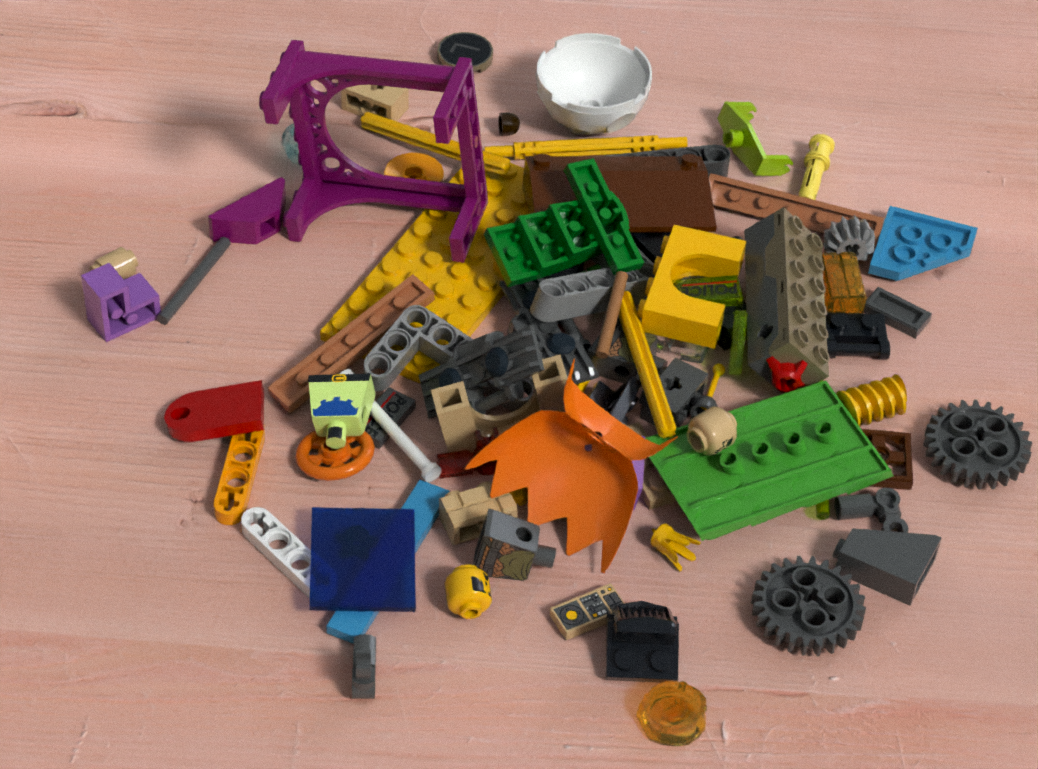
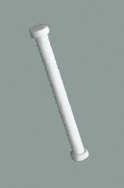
M346 369L342 371L340 374L355 373L351 369ZM374 400L370 415L422 471L421 476L426 482L436 480L441 474V467L435 462L431 463Z

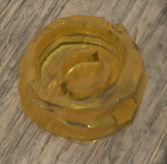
M685 681L661 682L644 695L639 704L636 717L650 741L666 746L689 745L699 738L706 729V697L700 690L688 685Z

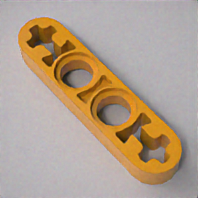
M265 427L264 430L252 432L250 442L246 441L245 437L248 433L232 435L214 499L215 518L221 524H238L247 509L265 442ZM241 453L250 454L252 458L248 461L241 462L237 461L235 459V456ZM234 478H240L245 481L239 487H232L227 484ZM229 498L234 499V507L230 511H226L230 503Z

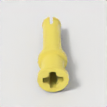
M816 134L809 141L810 151L804 158L806 170L798 196L816 200L822 175L830 166L829 155L833 153L835 148L834 140L825 134Z

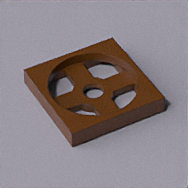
M862 429L878 453L884 455V461L887 465H905V470L900 475H893V477L869 487L911 490L913 485L911 433ZM885 443H888V444L894 446V447L897 448L900 452H898V451H891L890 448H888L887 446H885Z

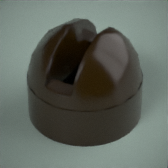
M509 112L499 113L498 127L500 136L515 134L520 126L518 116Z

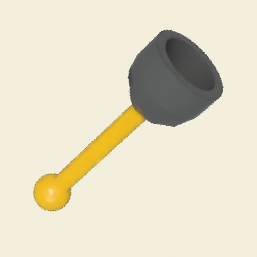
M717 363L713 366L714 375L706 396H700L693 402L690 410L692 418L711 407H718L712 397L719 377L725 373L723 364Z

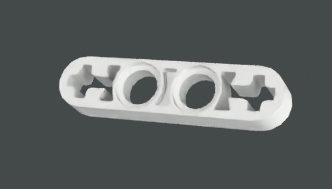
M253 507L243 513L241 523L242 533L245 538L307 597L316 603H328L337 596L338 580L336 574L276 517L261 507ZM274 540H284L287 542V546L282 549H273L269 544ZM297 560H304L310 564L303 570L291 567V564ZM316 581H317L321 586H318V587L316 588Z

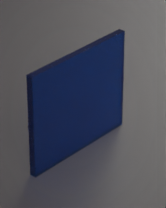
M312 507L309 610L415 612L414 509Z

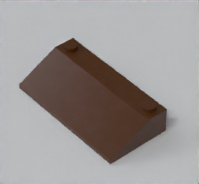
M547 154L525 156L522 189L530 214L546 211L550 204L576 201L577 198L563 170L567 164L594 158L609 190L619 198L626 210L629 219V232H671L673 225L705 232H716L717 225L708 170L701 156L685 154L683 156H549Z

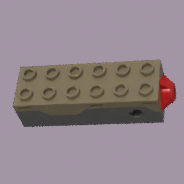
M783 207L744 230L746 241L748 365L782 394L818 383L829 377L828 362L830 361L827 349V310L824 298L826 289L823 281L824 264L822 262L823 243L816 233H811L803 225L798 216H793Z

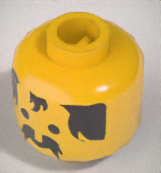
M471 564L460 565L446 577L444 583L446 600L451 612L465 619H474L490 607L492 603L490 580L488 574L482 569Z

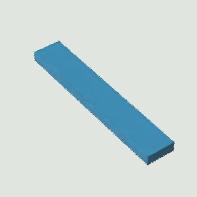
M422 480L418 481L326 626L327 634L354 644L355 636L366 634L438 518L439 498L444 497L450 492L449 490Z

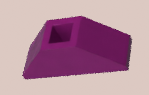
M280 177L209 215L210 239L213 242H217L221 237H226L231 243L256 245L280 232L286 205L285 179Z

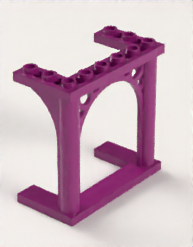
M291 40L286 51L282 52L280 63L276 70L272 71L267 88L261 92L259 97V107L264 112L267 124L278 125L290 102L289 116L294 122L293 137L294 141L298 143V163L302 166L303 178L299 190L294 192L293 202L289 210H286L283 216V226L287 228L289 241L301 242L308 226L315 219L335 208L354 203L374 202L459 212L449 237L452 261L464 263L488 204L472 58L459 57L456 66L305 51L303 41ZM337 79L338 83H333L332 80ZM317 80L322 83L327 92H321L313 88L311 81ZM357 85H379L444 92L433 116L436 143L449 144L457 126L464 185L382 175L356 164L340 151L329 135L325 121V111L328 102L341 90ZM314 98L319 101V104L314 103ZM322 144L327 147V150L323 151ZM335 158L339 161L340 165L336 168H329L325 164V159Z

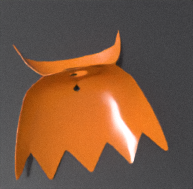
M574 358L564 387L563 401L565 412L541 410L531 414L486 445L469 461L465 470L497 460L490 497L495 498L528 487L527 521L541 525L567 517L566 555L568 556L603 540L601 572L605 573L624 537L638 492V480L632 461L643 460L653 456L678 438V436L658 445L643 438L617 420L583 393L573 382ZM592 444V450L586 451L585 445Z

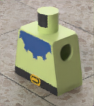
M371 374L309 375L311 416L316 434L320 437H326V445L333 449L343 448L346 445V436H360L365 431L376 394Z

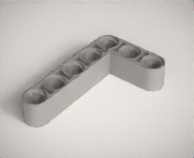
M639 248L638 250L645 263L640 269L626 272L628 279L625 291L631 293L635 305L639 304L641 299H647L645 290L649 277H655L653 274L654 263ZM601 253L591 258L602 269L542 280L539 283L530 307L531 314L540 321L555 322L606 311L615 275H613L604 254Z
M412 305L403 311L364 360V374H371L375 391H383L393 383L418 350L442 365L453 357L456 347L474 339L421 305ZM413 322H418L423 326L419 328H414L409 324ZM440 339L446 340L449 344L439 345L435 341ZM394 345H399L404 349L401 351H394L390 347ZM378 368L384 370L385 373L377 375L371 371ZM528 377L522 380L523 391L528 397L515 402L510 400L500 405L511 412L525 405L533 394L532 378ZM491 379L487 381L488 387L484 388L483 391L488 396L504 388H495L494 380Z

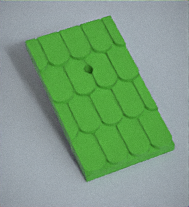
M826 380L728 411L737 421V438L733 445L715 455L708 456L698 453L690 446L687 439V424L676 428V434L672 438L677 436L678 438L661 451L649 457L702 541L716 539L748 525L756 526L798 508L811 507L843 493L851 494L893 477L891 469ZM656 434L645 439L661 445L672 438L666 437L663 439Z

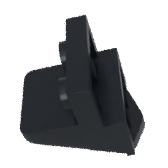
M645 601L616 605L612 610V614L607 613L606 680L677 683L679 623L677 616H673L668 607Z

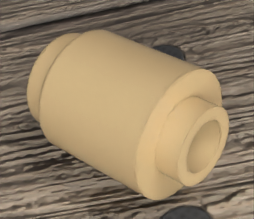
M119 247L94 261L95 264L91 265L89 270L91 271L110 263L123 279H127L136 274L135 267L138 266V261L130 249L126 251L123 247Z

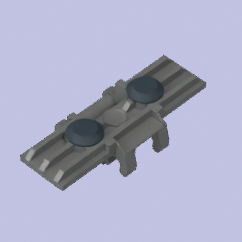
M544 278L512 287H507L505 280L499 281V286L516 314L510 320L507 330L508 334L528 325H533L542 359L561 355L568 378L573 359L575 358L572 380L575 384L599 378V373L588 356V349L591 347V344L583 338L572 318L555 322H544L536 319L531 314L530 307L539 283ZM558 324L562 325L566 334L560 331Z
M528 325L506 336L500 331L485 334L456 347L453 357L448 359V362L419 374L428 418L437 416L431 390L461 381L464 382L471 407L481 414H485L486 410L507 401L515 402L522 399L524 395L522 380L545 370L534 326ZM488 380H494L495 388H504L484 397L483 390L488 387Z

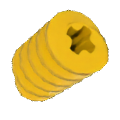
M894 374L892 377H884L880 381H871L869 384H860L857 388L850 387L846 391L842 390L836 393L859 427L861 422L864 425H870L872 418L876 422H880L883 420V415L890 419L894 417L895 412L898 415H903L906 412L907 391L902 378L898 374Z

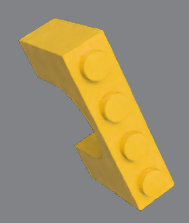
M673 225L670 236L665 235L663 238L660 252L663 254L662 257H656L653 268L655 277H649L645 290L647 299H641L637 315L639 318H642L641 325L644 332L715 349L722 329L725 305L688 296L680 292L673 284L689 276H704L722 281L738 280L744 262L746 241Z

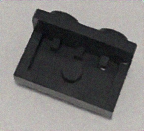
M631 376L616 391H613L602 381H598L588 397L625 425L628 421V417L625 415L637 404L639 398L636 394L642 384L635 377Z

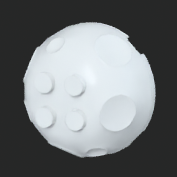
M598 33L576 34L555 41L553 49L546 54V51L541 53L536 70L537 93L553 120H556L561 125L570 129L572 133L578 135L611 133L630 124L647 101L652 82L650 62L640 49L635 46L633 51L620 44L621 38Z

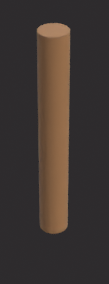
M618 271L615 275L595 353L599 358H607L610 351L628 279V274L623 271Z

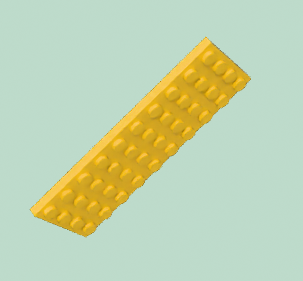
M510 163L511 168L506 175H499L485 170L488 204L464 263L452 261L449 237L459 212L425 209L321 329L320 340L328 341L412 274L434 292L435 300L425 308L470 337L504 295L499 286V281H503L504 278L483 234L487 228L513 223L518 216L530 214L522 189L524 168ZM462 167L448 183L464 185ZM413 322L409 324L414 328H419L423 326L418 322ZM440 339L435 341L439 345L449 344L446 340ZM394 345L390 347L394 351H401L404 349L399 345ZM371 350L361 358L365 359ZM418 350L399 375L420 384L419 374L431 370L440 364Z

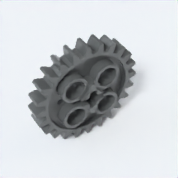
M975 399L972 406H968L964 400H961L959 407L949 403L947 410L939 408L937 416H931L930 423L926 427L923 446L927 447L926 457H933L931 465L933 467L942 465L941 475L953 474L951 482L954 483L961 478L964 479V487H968L971 482H976L979 490L982 489L983 483H988L991 489H995L997 481L1003 486H1007L1009 478L1016 481L1019 473L1025 472L1032 453L1030 451L1032 442L1028 441L1030 433L1029 431H1022L1023 422L1013 423L1014 413L1006 416L1003 415L1002 406L993 410L991 409V402H987L984 407H981Z
M797 556L796 564H792L787 558H784L782 568L773 563L771 564L770 572L763 571L761 580H756L751 604H753L752 615L757 616V627L765 626V637L776 636L774 645L778 646L783 642L788 643V652H791L797 646L800 647L802 656L806 655L808 648L813 649L816 656H820L821 649L825 647L829 653L833 654L836 644L843 649L846 648L848 639L854 641L857 631H861L866 607L863 606L865 595L859 594L860 584H851V574L841 576L840 565L832 570L829 569V560L827 559L821 565H818L814 556H811L809 563H804L801 556Z

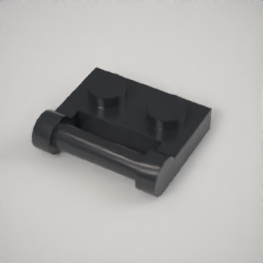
M827 313V349L830 358H836V355L878 356L879 360L889 359L890 342L887 338L884 314Z

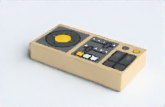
M610 583L551 607L549 615L567 641L605 625L607 613L612 614V610L616 605L625 603Z

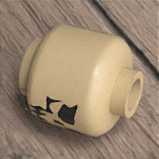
M711 407L690 420L687 431L688 442L698 453L708 456L715 455L734 444L737 438V421L730 412H726L719 407Z

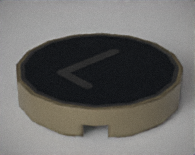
M453 33L444 37L439 43L437 59L442 65L456 66L459 57L472 58L473 73L478 70L481 73L492 64L493 47L491 42L485 37L476 33Z

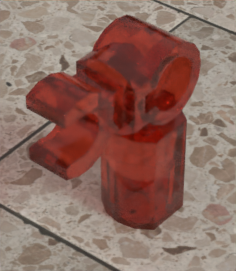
M494 427L493 433L489 437H481L480 430H476L474 432L476 449L472 453H470V450L436 454V463L442 469L439 478L471 475L476 470L484 476L493 475L497 460L486 462L465 470V467L486 445L500 435L498 428Z

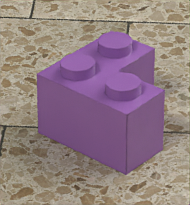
M107 263L81 275L87 320L105 342L156 320L161 312L159 294L141 273L123 279L113 266Z

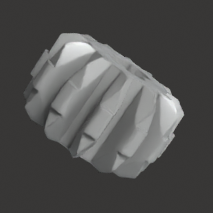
M854 215L850 220H846L842 216L839 223L831 221L830 228L824 230V250L833 263L840 262L845 267L848 263L852 262L856 266L858 260L867 261L868 254L874 252L875 234L866 219L859 220Z

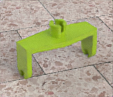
M724 102L717 119L724 132L722 140L723 144H726L725 147L731 148L733 153L755 176H781L788 173L790 169L785 165H793L790 157L787 155H766L752 124L749 122L754 118L753 114L749 112H757L754 104L751 102Z

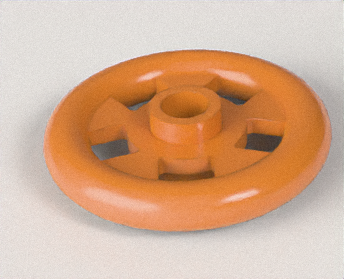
M314 430L299 443L296 449V462L298 467L312 478L326 481L341 480L362 471L372 460L375 446L371 436L364 431L360 436H346V445L340 449H333L326 445V437L318 436ZM357 441L360 446L352 449L349 443ZM311 449H319V455H309ZM350 457L354 458L353 461L344 464L346 461L350 459ZM321 463H324V464L331 465V466H330V467H322V466H319V465H320Z

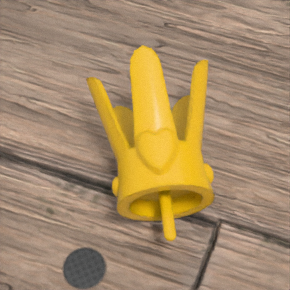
M667 523L662 524L656 530L652 529L654 534L651 538V545L657 551L666 555L680 572L682 571V566L678 562L676 553L689 561L696 560L695 554L685 546L690 545V543L700 545V541L677 533Z

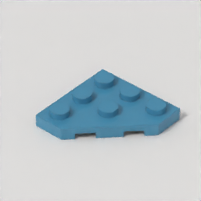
M890 206L869 266L868 274L899 281L969 257L978 228Z

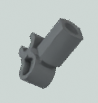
M881 488L875 496L859 494L835 498L834 510L837 520L872 517L874 514L878 517L879 522L883 523L881 531L896 530L908 533L907 523L900 518V496L894 489Z
M366 634L354 637L352 699H375L376 637Z

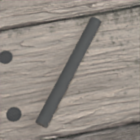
M221 237L158 314L157 320L161 324H168L231 245L228 238Z

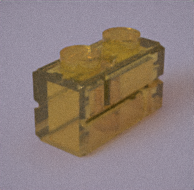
M836 252L822 253V262L824 264L823 281L826 289L824 298L827 313L863 314L867 297L856 254L854 252H840L838 255Z

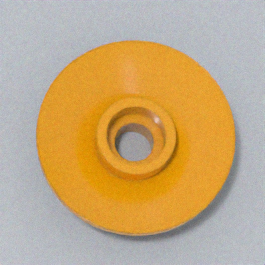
M405 153L394 157L387 163L384 175L442 182L444 171L442 165L429 155Z

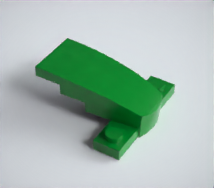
M594 158L567 164L563 170L577 198L576 201L550 204L546 211L520 215L513 223L486 229L483 235L507 287L549 276L578 265L601 253L604 254L613 275H616L618 271L630 272L643 266L645 262L629 232V219L626 210L619 198L609 190Z

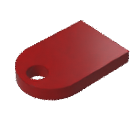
M262 380L195 391L179 397L165 411L164 419L169 434L180 441L196 442L264 430V387Z

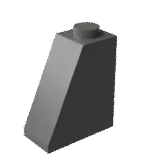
M853 528L846 540L842 538L839 540L833 557L837 559L836 567L841 566V576L851 574L852 581L910 606L936 560L942 538L930 534Z

